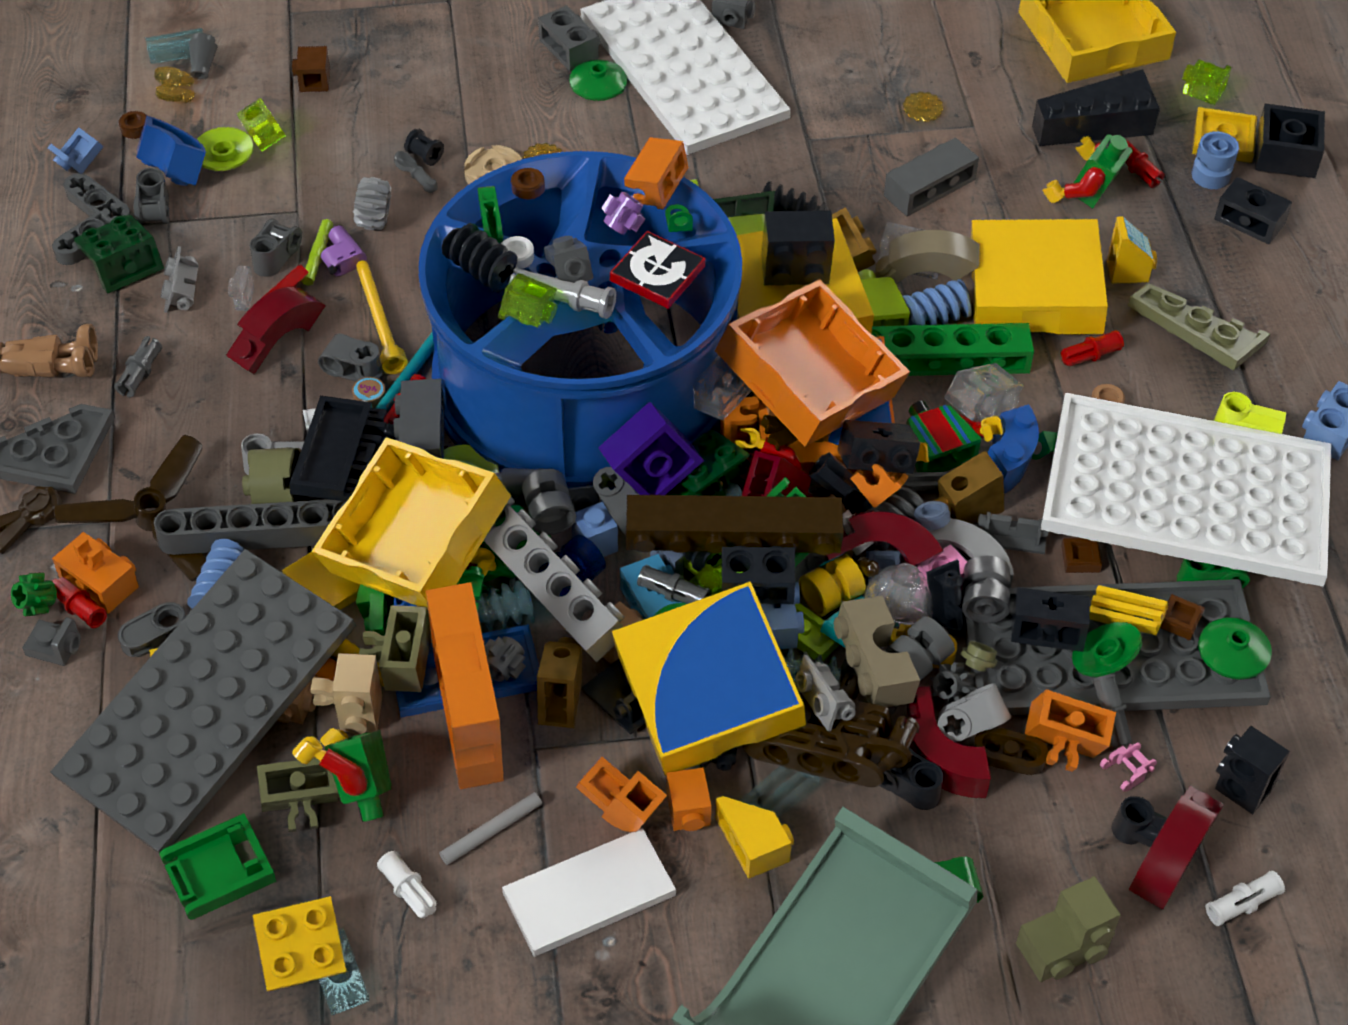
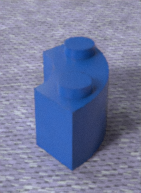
M146 116L137 147L136 158L148 166L158 167L164 172L166 177L178 185L187 186L192 184L196 186L206 154L204 146L196 138L178 127Z
M1029 404L1000 414L999 417L1004 434H994L992 439L993 445L988 450V455L1003 474L1004 494L1021 481L1038 443V423Z

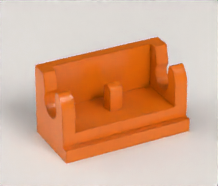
M649 137L624 177L626 187L641 189L645 193V195L635 193L632 196L643 205L657 206V209L662 210L665 208L689 168L683 141Z
M758 396L721 398V435L733 443L736 440H740L749 444L751 439L749 433L743 432L740 429L755 428L757 430ZM749 453L750 456L747 458L749 463L752 462L753 453Z
M873 464L872 468L874 471L857 470L850 479L870 504L876 508L904 485L908 479L906 473L886 472L882 466Z

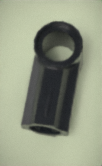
M830 452L821 455L809 472L810 477L835 497L842 498L845 509L849 510L852 515L872 509L873 506L865 496L860 499L850 498L853 492L860 491L850 479L854 472L851 469H847L845 464Z
M1130 796L1121 803L1111 828L1114 836L1122 843L1131 845L1140 842L1151 848L1167 817L1154 812L1153 806L1146 799L1139 796Z

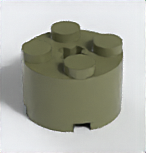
M285 447L248 451L249 475L243 476L242 488L244 495L251 497V504L308 501L309 496L290 494V481L301 452L300 448Z

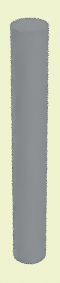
M535 792L439 852L441 859L446 865L451 864L541 806L542 801Z

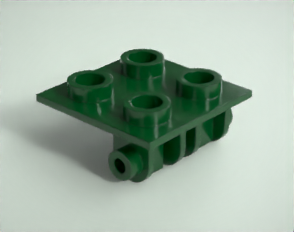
M712 428L706 433L701 434L691 443L704 461L679 483L689 490L687 495L712 496L715 494L714 489L716 491L722 490L720 481L727 486L730 484V481L746 472V467L749 466L747 458L750 454Z

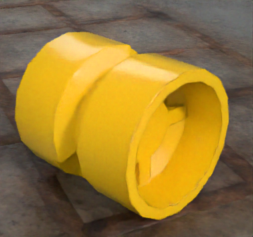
M845 554L828 562L823 568L817 567L799 578L800 591L805 602L816 615L821 617L839 608L842 601L854 600L864 594L866 590L865 580L858 565Z

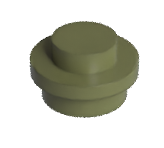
M970 641L968 648H963L961 655L967 659L965 664L982 672H985L987 668L996 667L997 660L995 657L997 651L992 647L980 642Z

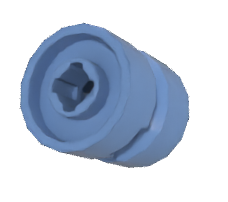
M1216 131L1206 133L1201 137L1191 172L1193 180L1198 185L1207 189H1220L1229 184L1239 151L1237 140L1227 133Z

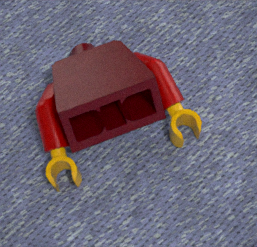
M755 428L740 429L743 432L749 433L751 439L749 444L736 440L737 446L743 449L754 447L761 449L760 452L755 451L742 496H767L786 477L790 483L781 492L785 497L795 487L806 497H813L811 492L808 491L811 478L801 470L802 465L792 448L787 446L777 451L773 444L767 442L768 437L765 440L760 438V434Z

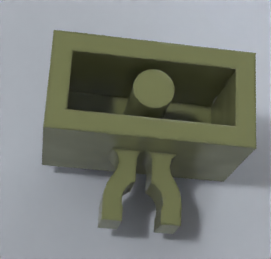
M391 605L385 636L373 631H364V644L375 646L371 649L360 648L359 654L376 655V660H380L379 669L385 690L422 692L431 643V628L427 607Z
M313 758L307 765L298 760L258 765L257 774L262 812L291 808L288 815L289 832H296L295 819L299 816L298 807L303 806L304 815L310 819V829H317V815L311 808V805L338 802V790L333 774L319 766L321 761L317 758Z

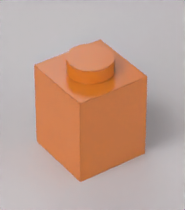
M704 768L666 773V795L673 831H696L704 826H711L712 806Z

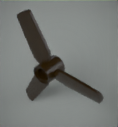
M183 435L150 480V487L139 490L134 496V501L115 499L59 504L55 506L54 510L56 522L105 523L125 522L136 518L137 525L145 531H152L153 538L157 541L154 527L155 517L160 512L167 510L166 503L174 499L179 493L203 449L202 444L194 437ZM147 508H156L152 511L145 510ZM202 553L167 554L190 581H196L201 573L203 564L206 562Z

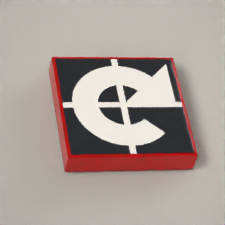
M646 231L611 270L610 281L669 309L704 269L706 258Z

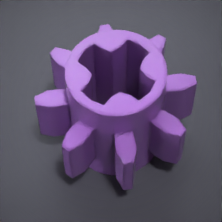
M621 192L620 196L616 198L609 195L601 207L604 213L607 214L603 221L623 235H625L628 229L637 232L645 220L642 216L643 214L640 213L643 205L625 192Z

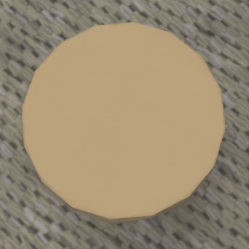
M500 145L492 146V149L484 150V147L472 152L464 163L465 179L470 184L483 175L504 165L522 160V158L513 149Z

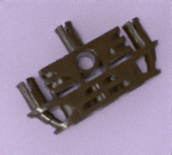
M844 674L839 683V690H844L855 704V716L848 721L836 719L831 731H827L820 719L814 714L813 709L803 694L798 690L804 704L806 725L758 743L745 744L743 748L749 756L762 762L844 783L874 788L884 782L883 773L886 770L890 771L892 768L904 767L912 760V753L909 748L920 726L911 717H908L905 726H903L906 718L905 716H899L892 730L889 709L857 701L856 699L860 693L858 677L852 675L848 684L850 674Z

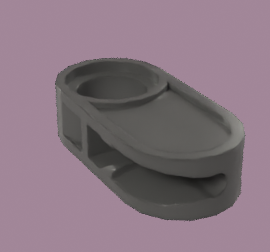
M166 602L123 624L118 631V639L122 651L130 657H141L149 654L150 649L159 648L186 617L183 607L174 602ZM167 616L179 618L178 622L173 626L165 627L160 625L161 620Z

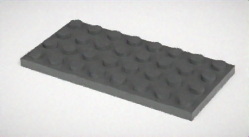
M244 549L50 773L154 851L160 853L163 849L176 842L357 625L351 617Z
M1240 579L1098 584L1168 601L1171 594L1205 607L1191 640L1161 628L1157 636L1140 632L1142 646L1139 653L1127 666L1115 672L1122 704L1127 705L1124 711L1268 705L1271 696L1264 671L1250 679L1227 678L1210 669L1199 653V638L1201 632L1209 623L1221 618H1239L1251 623ZM1098 585L1020 588L1088 596L1089 606H1091V600L1093 595L1096 596ZM1009 588V613L1003 620L993 623H980L970 620L964 615L962 610L966 623L964 630L967 648L970 641H976L988 645L997 651L995 657L997 664L995 668H987L985 672L971 668V672L976 673L974 676L975 687L978 689L995 683L1010 715H1029L1031 702L1046 689L1100 707L1092 677L1079 673L1073 665V650L1011 642L1012 612L1017 588ZM1100 607L1101 609L1110 610V611H1114V612L1120 613L1119 611H1115V610H1111V609H1106V608ZM1134 615V617H1139V618H1143V619H1147V620L1154 621V620H1152V619H1148V618H1144V617H1140V616ZM1089 619L1088 633L1100 626L1106 625V623Z

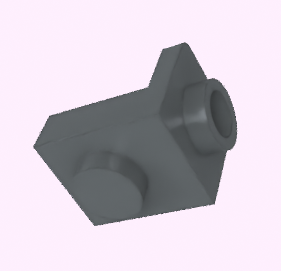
M572 236L559 237L552 241V245L544 247L546 260L555 267L557 279L573 283L579 280L589 281L593 279L587 246L577 238Z

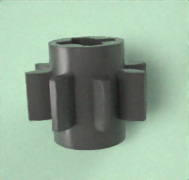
M506 636L502 637V639L498 637L496 641L489 639L485 644L491 679L502 682L504 679L508 681L512 677L516 680L526 667L522 663L525 659L523 647L516 640Z
M954 662L952 666L950 664H940V673L930 678L934 689L932 696L943 698V706L963 698L977 689L974 681L976 673L964 670V662Z

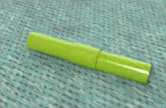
M329 219L322 220L305 268L309 273L302 281L305 285H313L322 262L321 253L327 248L328 235L334 226L333 222Z

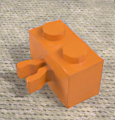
M82 532L52 558L59 578L65 577L78 589L88 591L90 599L98 606L104 608L107 614L139 588L135 575L136 567L132 561L124 555L119 557L111 551L110 547L100 538L95 540L85 532Z
M1046 689L1031 702L1025 735L1037 737L1045 743L1054 745L1047 754L1046 764L1054 765L1058 761V754L1065 749L1064 755L1067 758L1065 770L1073 772L1078 767L1079 754L1094 758L1110 746L1116 712Z

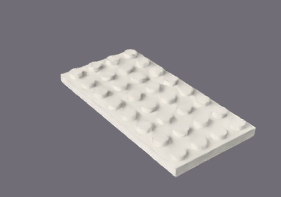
M606 0L581 8V18L591 30L593 29L597 32L600 43L616 64L622 67L629 81L673 138L683 141L686 155L790 118L791 109L701 0Z

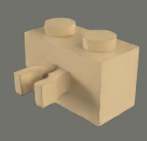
M339 653L334 681L325 678H312L311 694H314L313 704L319 706L335 704L340 730L352 734L377 731L383 695L376 655Z

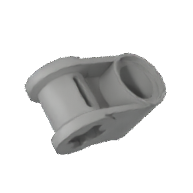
M991 683L945 705L938 714V727L946 737L954 742H958L981 731H986L1003 724L1011 718V715L996 684ZM954 715L956 720L963 718L960 721L961 728L955 730L953 725L946 727L948 716Z

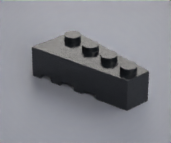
M1142 69L1038 99L1036 101L1032 128L1039 146L1079 143L1086 136H1089L1092 141L1103 140L1106 135H1120L1124 138L1148 136L1154 134L1160 107Z

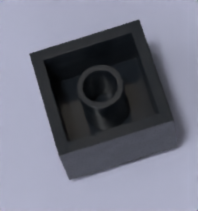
M1265 103L1257 127L1255 170L1316 178L1324 154L1325 111Z
M831 210L765 212L761 252L764 285H807L819 279L824 284H829L835 243Z

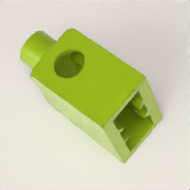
M869 269L860 271L858 274L874 313L873 326L908 325L910 311L894 279L890 277L876 278L875 273Z

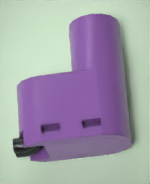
M338 225L330 230L328 237L334 245L327 247L321 253V259L328 267L330 275H344L357 269L356 265L359 261H367L366 254L343 226Z

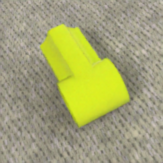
M1228 392L1221 401L1214 421L1282 434L1286 412L1254 405L1246 395L1239 392Z

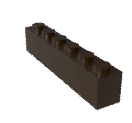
M627 495L626 550H636L643 553L650 551H673L676 553L708 551L710 553H722V547L781 546L795 548V553H817L820 555L841 553L844 532L842 498Z

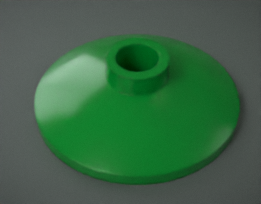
M590 60L576 66L570 74L569 81L571 89L578 96L588 100L603 101L612 99L624 91L627 85V75L622 67L614 62Z
M1221 618L1209 623L1201 632L1198 642L1199 653L1206 665L1214 672L1231 679L1242 680L1258 676L1268 667L1272 656L1271 644L1265 633L1256 625L1239 618Z
M1116 622L1100 626L1087 634L1084 652L1073 651V665L1079 673L1090 677H1099L1117 672L1127 666L1137 656L1142 646V636L1139 630L1129 623Z

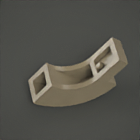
M921 230L904 234L890 241L889 255L883 256L875 264V277H890L897 284L915 273L937 272L957 281L979 267V243L967 236L945 230Z

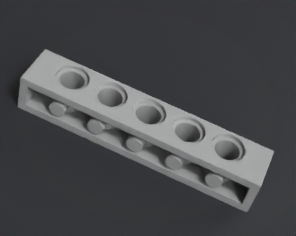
M510 497L484 541L596 662L599 661L615 646L612 631L624 627L620 622L625 617L611 602L604 606L598 600L602 592L588 578L583 583L575 575L580 569L566 554L560 559L553 552L558 546L544 531L538 536L532 530L536 523L523 509L516 513L511 507L515 501ZM506 517L501 525L495 527L499 519ZM527 540L523 548L516 550L521 541ZM549 563L545 571L538 573L541 565ZM571 586L568 594L559 597L562 589ZM594 609L592 616L582 621L583 614L588 610Z

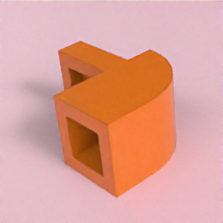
M601 757L576 786L581 793L604 811L601 817L605 821L626 832L638 831L667 796L641 772L637 771L629 780L604 757Z

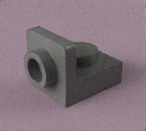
M66 617L62 625L38 620L22 648L25 656L65 666L71 654L77 652L81 642V635L78 632L75 620Z

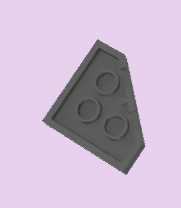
M79 404L69 408V414L51 421L50 417L24 427L25 432L9 439H6L5 436L0 437V479L33 486L52 487L54 490L76 494L115 419L113 411L111 409Z

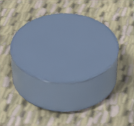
M940 501L923 503L914 511L915 521L928 531L943 528L951 519L948 505Z

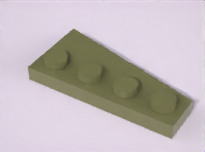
M1149 283L1131 295L1127 305L1139 312L1143 317L1152 320L1165 328L1169 333L1178 336L1191 344L1195 349L1201 350L1217 360L1221 365L1233 371L1267 344L1270 333L1259 330L1258 334L1244 329L1245 323L1234 318L1227 322L1213 316L1214 310L1205 306L1191 307L1186 305L1185 298Z

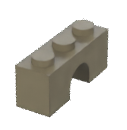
M883 596L843 601L838 617L834 619V630L837 638L842 639L849 666L854 667L856 671L858 687L862 696H866L870 704L883 707L913 703L920 678L908 651L888 653L880 649V647L888 646L895 624Z

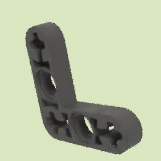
M81 173L67 177L64 181V189L68 200L90 217L54 240L52 244L53 252L57 262L62 265H73L87 257L74 241V238L82 235L85 230L99 228L110 223L112 219L118 216L131 215L130 209L125 203L88 175ZM97 200L105 201L102 205H91L92 202Z

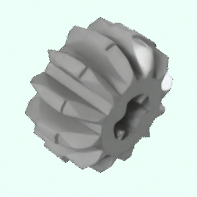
M363 177L358 184L353 211V220L357 226L373 231L374 229L382 230L385 227L392 196L391 186L388 181L376 177Z

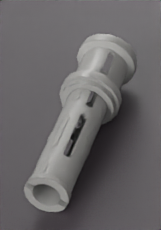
M517 267L513 270L515 274H511L509 285L512 290L565 302L575 311L585 309L599 313V316L608 319L614 310L617 296L615 288L607 287L606 289L590 286L585 280H579L575 283Z

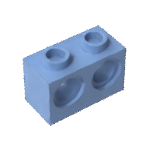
M1341 381L1337 382L1331 392L1328 390L1324 391L1317 404L1319 409L1317 412L1311 410L1302 425V428L1306 429L1305 439L1331 443V457L1336 460L1340 459L1348 447V385Z

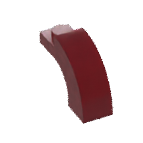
M284 287L265 295L238 322L237 325L243 328L226 356L255 375L272 347L284 334L298 328L309 332L326 305L297 287Z
M870 511L845 518L851 531L846 533L843 528L841 553H831L825 555L827 560H831L861 544L871 541H883L893 545L903 555L907 565L913 567L943 552V549L936 538L918 522L896 513Z
M930 686L918 687L913 703L907 704V718H913L920 726L910 748L941 768L943 772V790L964 797L986 798L991 777L985 747L964 746L946 737L936 723Z
M1189 786L1164 823L1128 890L1163 910L1178 887L1202 841L1219 816L1224 804L1215 800L1209 794Z

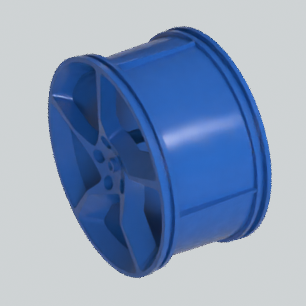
M571 151L522 159L504 165L473 181L458 192L441 209L429 227L421 247L419 285L425 310L432 325L434 342L432 379L441 378L445 399L444 429L455 445H470L485 460L498 465L499 472H502L503 468L558 470L564 474L568 488L586 486V484L593 485L595 474L600 469L611 467L598 447L649 402L671 421L691 443L701 434L706 433L712 428L720 433L721 398H735L737 374L715 352V349L728 324L737 320L738 297L742 282V256L736 232L720 206L692 181L683 177L663 210L657 209V206L643 205L640 213L645 218L644 222L637 232L628 229L625 235L615 231L603 221L607 214L601 208L609 195L615 198L619 197L621 192H625L630 196H633L635 193L645 195L641 189H632L625 186L624 177L633 165L636 157L623 154ZM523 168L539 170L545 179L543 194L529 200L516 197L511 188L512 175ZM495 186L503 241L509 237L521 236L532 242L534 260L523 270L557 278L555 267L546 260L544 247L552 245L554 239L563 236H572L586 245L593 272V279L587 282L590 286L601 289L612 287L616 290V303L611 316L605 319L601 318L599 313L585 309L575 311L568 303L512 290L509 284L499 293L493 292L489 287L484 286L480 280H476L470 273H466L460 266L445 258L442 254V243L447 234L453 229L462 228L464 225L472 223L479 230H483L477 188ZM675 204L685 206L693 217V230L669 232L665 216L667 207ZM674 209L670 212V214L672 215L682 210ZM646 231L706 258L704 269L674 302L701 325L696 333L682 346L673 345L646 315L640 295L610 281L611 270ZM516 293L526 302V304H523L475 343L465 334L466 330L480 315L501 300ZM597 325L599 330L602 331L604 329L606 334L615 333L619 329L644 363L642 369L634 372L589 379L546 377L527 373L521 369V365L554 335L575 332ZM611 485L608 488L613 490L615 487Z

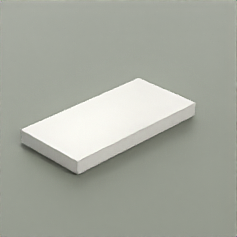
M643 828L502 887L503 895L534 957L676 896V888Z

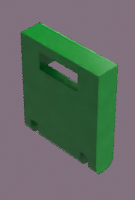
M245 813L173 844L159 853L182 906L185 907V913L190 920L201 917L276 882L274 872ZM248 841L256 858L245 862L244 869L234 846Z

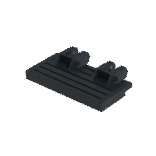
M320 395L290 481V494L347 502L354 492L360 476L385 438L388 437L396 440L394 425L384 422L387 410L372 408L371 402Z

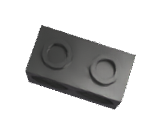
M567 5L538 17L539 40L569 71H572L576 66L586 61L599 59L598 46L600 45V39L597 32L593 29L591 30L583 22L581 16L575 14Z

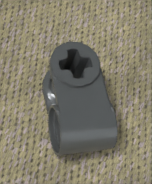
M145 168L136 177L134 216L141 225L144 222L162 221L164 224L170 221L169 195L163 172L157 168Z
M273 218L269 219L250 242L254 272L264 277L277 274L291 255L297 252L300 247L302 230L296 226L289 228L280 225Z
M335 334L318 358L320 368L334 377H341L356 382L364 377H376L381 380L384 375L382 365L378 363L380 353L377 345L372 342L351 338L345 334Z
M605 467L595 474L593 486L618 528L626 536L627 495L639 494L612 467ZM613 485L615 488L610 490L608 487Z

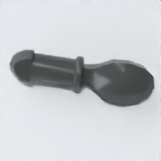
M403 151L395 153L394 163L397 168L402 171L411 172V177L416 179L426 192L433 193L437 190L436 180L432 179L422 166H418L412 156Z

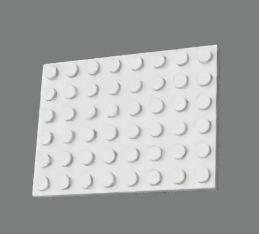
M1065 393L1040 530L1324 587L1328 568L1331 443Z

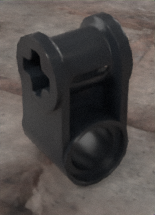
M909 748L912 753V760L904 767L892 768L890 771L886 770L883 773L884 782L879 786L893 792L917 809H933L941 800L943 772L939 766ZM924 784V785H929V786H931V787H923V786H920V785Z

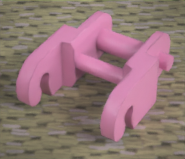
M1139 742L1133 745L1129 744L1127 749L1121 746L1109 755L1108 760L1104 758L1100 762L1102 769H1107L1115 763L1121 764L1123 762L1134 773L1129 782L1126 780L1122 783L1121 789L1124 792L1143 782L1146 773L1149 771L1152 773L1155 770L1154 766L1157 761L1155 759L1149 761L1139 751L1141 748ZM1134 756L1142 766L1136 768L1128 759Z

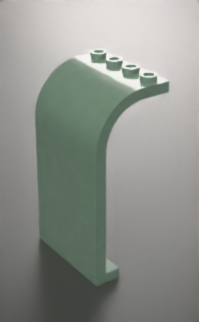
M842 807L834 818V830L722 991L705 1010L693 1018L689 1010L680 1005L672 1017L674 1025H896L976 904L977 889L855 813Z

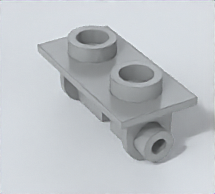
M178 246L174 258L168 257L164 270V275L169 276V280L165 279L160 296V298L166 299L165 313H167L170 305L177 306L180 310H188L194 303L195 283L199 264L192 256H180L181 246Z
M804 655L800 669L796 674L795 684L826 730L831 731L834 720L843 719L848 721L855 716V704L844 690H839L840 684L831 673L828 665L821 662L813 663L808 655Z

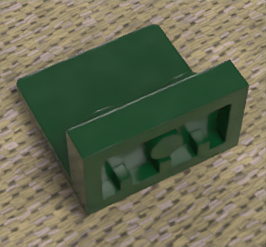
M132 215L115 217L110 223L99 228L87 229L82 235L74 238L76 245L93 262L102 288L107 294L164 269L154 237Z

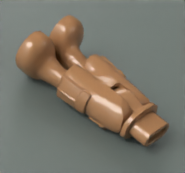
M92 324L81 325L78 328L76 340L62 344L57 335L7 341L5 345L3 342H0V373L16 377L29 375L34 377H54L59 375V372L75 374L78 377H91L94 374L93 362H97L98 343L96 331Z

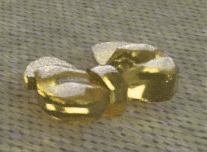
M166 66L158 67L155 70L154 78L161 83L160 86L156 87L155 92L159 99L169 102H180L182 100L184 103L194 99V91L178 87L194 84V79L190 74L178 68Z

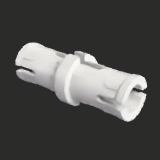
M1269 871L1266 875L1248 884L1241 882L1235 885L1232 892L1213 902L1207 903L1205 906L1206 912L1213 924L1221 926L1224 922L1244 912L1246 914L1258 910L1259 904L1276 895L1283 894L1285 886L1275 871Z

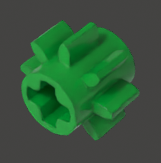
M43 572L19 575L20 582L15 583L11 589L13 605L18 609H23V616L48 614V606H52L57 598V590L54 583L50 580H45V573Z

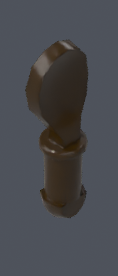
M863 556L852 557L862 574L873 577L880 572L879 564L876 561H870Z

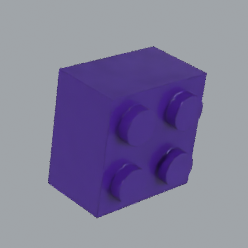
M651 402L647 403L598 447L612 469L640 495H666L704 461L688 438Z

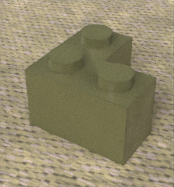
M1093 876L1062 890L1054 911L1021 925L1016 945L1040 983L1052 977L1058 980L1069 975L1075 966L1086 961L1088 964L1096 963L1108 954V949L1115 935L1121 914L1096 877Z

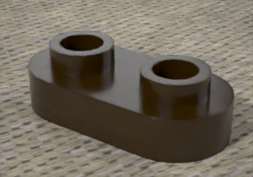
M999 727L977 733L973 746L997 750V752H992L986 749L989 766L1024 775H1035L1043 771L1049 752L1047 745L1041 739ZM1023 757H1030L1034 761L1024 760Z

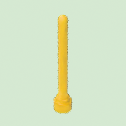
M361 260L357 263L356 268L383 347L380 355L382 368L388 374L401 373L408 364L405 351L395 345L369 265L366 261Z

